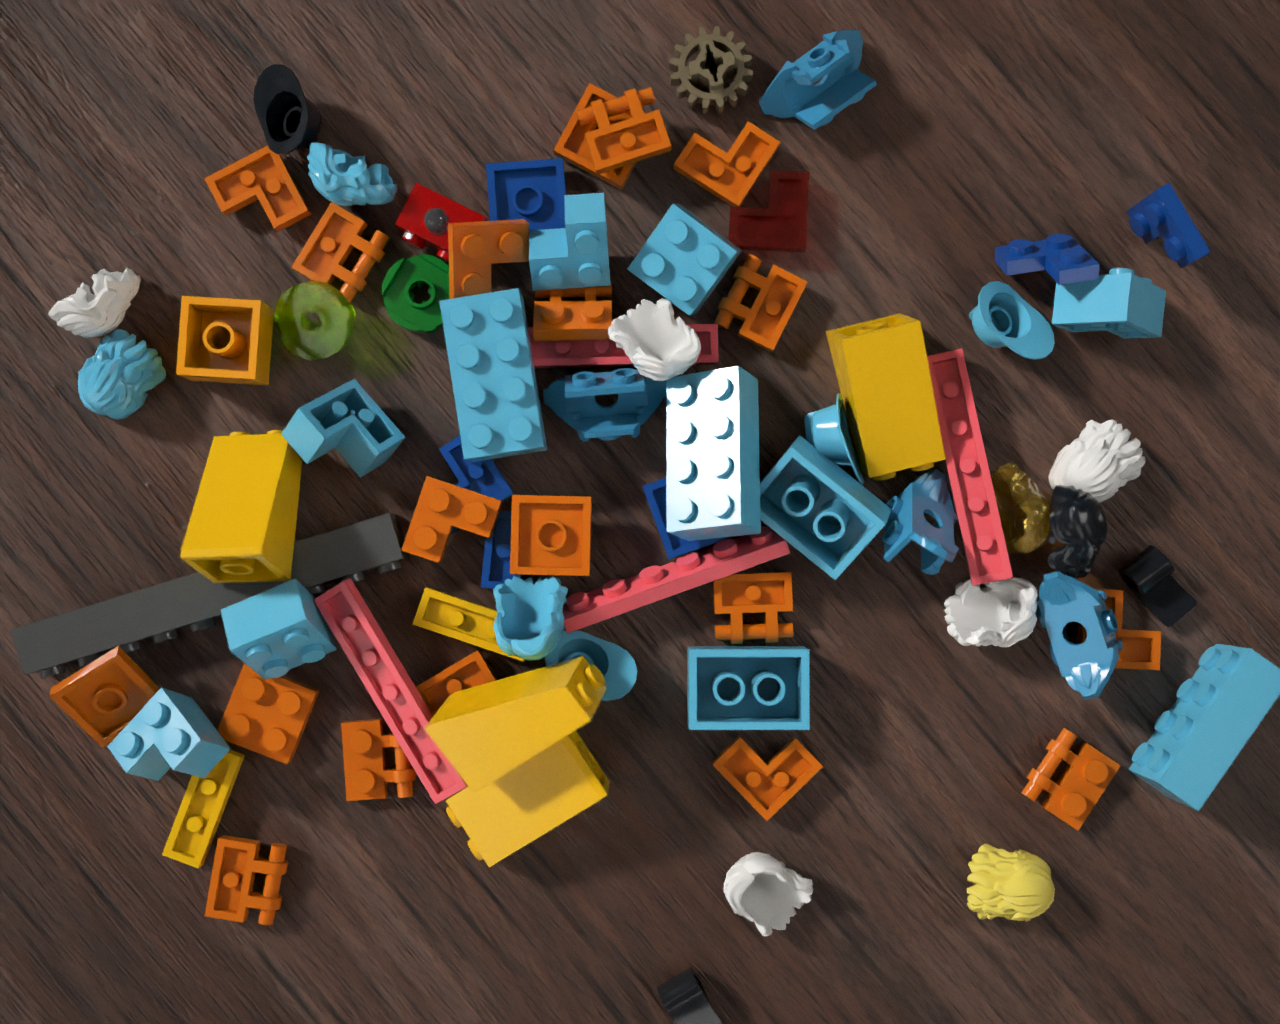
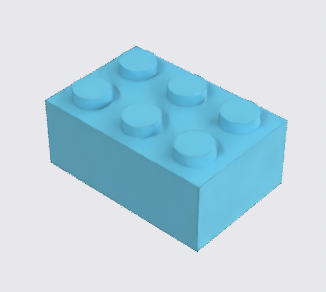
M800 435L760 481L761 521L834 580L842 574L886 525L892 510Z
M687 646V724L689 730H810L809 649L804 646Z

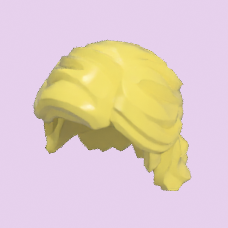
M983 844L979 847L978 852L971 857L973 861L968 863L972 873L967 876V881L975 883V885L967 888V894H970L967 897V906L971 911L977 912L979 920L986 918L992 920L995 917H1004L1008 920L1028 922L1032 918L1043 914L1054 901L1055 888L1051 879V869L1037 855L1021 849L1008 852L989 844Z

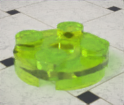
M315 280L302 282L283 292L276 304L274 313L275 323L279 322V327L283 334L280 335L283 344L293 354L307 360L327 358L342 351L351 339L354 327L353 320L356 316L353 305L346 300L338 289L328 283ZM309 311L311 314L317 313L322 321L321 327H316V330L310 327L311 320L307 317Z

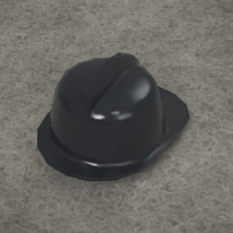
M273 64L265 68L257 79L253 102L269 149L275 154L286 155L295 149H310L312 142H318L317 136L321 127V114L317 106L305 97L293 70L281 64Z

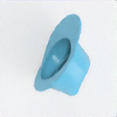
M993 281L982 287L978 296V305L969 313L974 332L980 341L993 348L1007 346L1020 356L1032 360L1043 359L1052 352L1055 344L1054 332L1049 322L1041 313L1022 299L1008 284Z
M838 393L836 404L808 413L805 416L806 440L836 465L852 466L857 479L863 485L862 470L849 435L844 401L841 393Z
M579 630L568 634L567 631H563V637L559 640L554 650L544 657L546 666L584 656L589 664L595 665L604 676L607 689L601 699L603 701L620 699L628 694L636 683L637 667L635 660L627 650Z

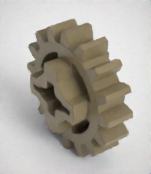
M702 26L699 27L697 38H694L689 33L685 34V47L679 44L675 45L674 55L677 58L670 59L669 70L674 72L670 75V85H680L676 90V97L678 99L685 96L689 97L687 108L692 109L698 103L702 105V114H707L709 106L715 105V109L719 114L722 113L725 102L733 108L737 105L738 98L736 93L741 96L747 94L748 86L745 82H751L753 71L747 69L751 66L752 55H742L745 51L746 43L741 41L734 44L733 31H730L723 37L720 36L719 26H715L712 34H707ZM698 51L699 55L696 60L690 61L688 66H686L689 58ZM706 59L708 60L709 66H711L713 72H717L715 81L713 78V74H710L709 69H705ZM736 74V77L732 84L726 89H724V82L728 79H732L733 75Z

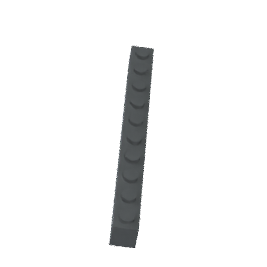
M387 513L294 542L291 580L296 578L314 596L326 592L325 584L340 580L341 583L351 578L353 583L364 580V572L376 568L379 575L400 569V561L409 559L410 556L409 553L401 551L405 540L397 514ZM196 572L12 629L11 633L23 675L40 673L41 679L65 673L64 665L77 661L79 667L86 666L101 657L102 653L108 652L118 645L125 653H130L141 649L140 641L152 638L154 644L177 638L176 630L190 626L193 633L215 626L213 619L222 616L221 609L288 581L213 583L201 573Z

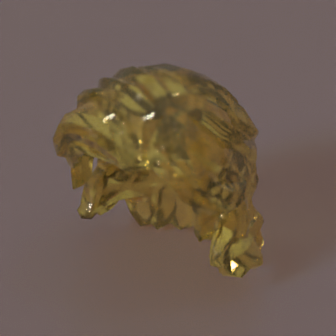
M1016 463L1001 465L998 467V472L991 471L990 475L1007 551L1019 554L1021 552L1029 553L1044 545L1051 532L1049 524L1051 504L1043 494H1039L1035 482L1025 471H1021Z

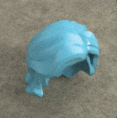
M312 142L310 144V151L307 156L309 161L308 175L315 189L326 199L342 206L356 204L365 206L366 203L381 205L394 200L397 184H393V179L388 174L389 169L386 165L373 164L367 169L365 156L353 157L345 151L333 149L332 146L319 142Z
M122 329L114 330L111 336L104 335L103 341L100 340L95 355L87 358L82 369L78 371V392L84 406L98 415L108 416L113 420H121L135 413L144 405L145 399L148 396L145 392L154 388L166 377V370L162 366V358L158 356L157 350L147 348L146 341L144 340L136 344L137 336L134 334L129 335L127 331Z
M514 575L512 579H506L503 584H498L493 589L496 609L498 611L493 627L496 641L503 652L525 660H540L554 650L559 640L563 637L564 615L562 610L563 604L567 601L565 596L568 591L567 587L561 586L560 579L556 576H548L546 578L545 576H540L534 584L533 576H528L524 580L518 575Z

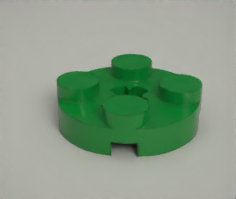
M418 254V256L408 259L403 258L391 266L382 283V296L384 297V304L388 315L402 328L414 333L433 334L443 327L439 301L449 299V266L444 261L432 255ZM422 284L429 285L428 293L431 295L430 299L427 302L423 300L422 304L415 303L416 296L412 293L414 287L418 285L421 289Z

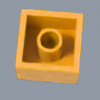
M182 296L176 375L191 381L269 386L274 309L261 300Z

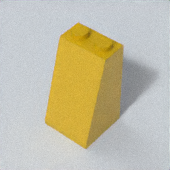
M898 313L826 331L856 455L862 472L868 478L873 477L874 480H887L895 477L896 471L909 468L912 471H923L934 467V462L945 460L921 321Z
M270 430L267 434L255 435L236 431L231 432L229 436H214L180 553V558L213 583L291 580L303 459L281 435L282 430Z
M584 656L454 692L446 699L424 729L471 791L476 793L590 722L607 689L605 679L601 671L595 665H590Z
M577 730L476 793H473L467 786L446 799L449 805L446 808V812L452 823L457 828L462 826L468 834L470 840L467 843L478 861L484 859L488 867H491L606 797L610 781Z

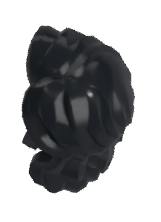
M1056 485L1051 497L1052 509L1049 516L1051 532L1046 541L1052 544L1059 541L1065 545L1052 550L1047 562L1050 568L1075 579L1084 578L1092 568L1096 554L1099 553L1100 546L1106 539L1108 530L1106 516L1101 504L1089 492H1084L1082 489L1076 490L1072 485L1069 487Z

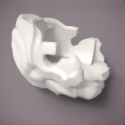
M127 267L123 273L119 271L109 272L105 268L91 277L94 281L92 289L95 295L90 293V286L82 282L80 287L77 288L76 293L58 301L49 310L48 316L56 321L59 327L71 331L74 335L91 338L108 334L123 321L126 310L131 305L130 301L138 293L141 278L133 270Z
M664 298L659 299L656 304L650 300H641V305L636 304L635 309L630 308L627 310V316L624 314L613 319L612 325L608 328L609 339L616 342V346L625 351L640 375L657 381L669 380L683 374L697 361L701 350L700 340L695 330L686 325L680 316L677 319L674 318L672 304Z
M1113 419L1101 424L1093 420L1088 421L1086 427L1081 431L1079 438L1075 439L1070 445L1064 446L1058 453L1048 476L1051 488L1054 490L1056 485L1067 487L1072 485L1076 490L1082 489L1084 492H1089L1099 503L1115 495V492H1118L1119 487L1125 486L1127 481L1136 479L1141 475V467L1145 464V457L1142 456L1143 450L1140 448V440L1135 437L1128 441L1131 432L1127 428L1123 430L1122 424H1117V421Z
M1013 577L1008 580L985 584L986 588H980L979 585L972 586L971 579L956 584L955 595L948 597L944 602L946 607L944 610L946 615L944 617L946 622L950 624L947 626V631L949 635L954 637L963 646L994 645L1010 647L1018 641L1027 638L1033 632L1037 622L1035 615L1038 604L1037 589L1030 581L1023 578Z
M754 852L741 857L726 873L723 892L734 914L754 922L762 936H770L773 932L772 928L786 930V923H790V917H794L797 914L794 907L800 909L804 903L811 901L810 895L813 893L812 879L803 878L794 870L786 868L783 862L778 861L770 856V854Z

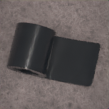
M1149 545L1121 568L1119 574L1151 613L1163 625L1170 627L1195 607L1197 601L1171 576L1175 569L1170 560L1156 547Z
M692 967L657 987L659 997L675 1024H724L711 1006L707 993Z

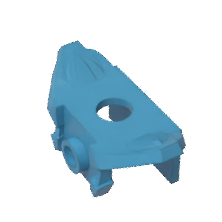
M849 29L822 35L823 41L795 62L786 61L764 95L759 99L763 113L779 118L795 117L816 130L818 127L830 123L836 114L850 104L860 101L866 92L877 85L875 79L858 70L864 43L860 30ZM823 77V79L818 84L813 85L815 82H817Z
M630 368L600 373L579 372L574 375H565V378L554 381L549 385V388L544 389V403L568 425L578 431L579 439L583 442L588 441V438L612 441L620 438L621 435H631V437L636 438L640 434V425L645 423L666 396V380L657 381L640 375L638 369ZM618 394V398L614 404L602 406L596 401L595 395Z
M933 469L928 473L918 476L898 497L893 496L889 499L886 505L892 510L882 536L884 560L890 562L911 540L920 544L921 571L929 575L939 573L940 567L945 560L953 563L959 547L954 545V523L958 518L951 501L946 474ZM923 513L932 516L936 522L930 525Z
M1059 571L1045 574L1043 582L1039 587L1040 600L1037 601V612L1042 627L1046 628L1051 642L1050 654L1052 660L1059 667L1061 676L1065 677L1068 685L1074 691L1080 693L1084 700L1100 697L1118 662V651L1123 648V642L1121 639H1116L1115 632H1118L1116 616L1112 609H1106L1104 600L1107 599V594L1103 590L1097 591ZM1078 622L1086 628L1087 638L1083 643L1074 644L1069 641L1065 628L1067 623Z

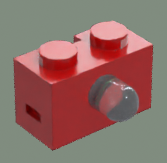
M416 182L395 225L404 234L402 237L403 241L420 250H423L425 245L438 250L436 257L449 264L448 223L488 220L485 216Z

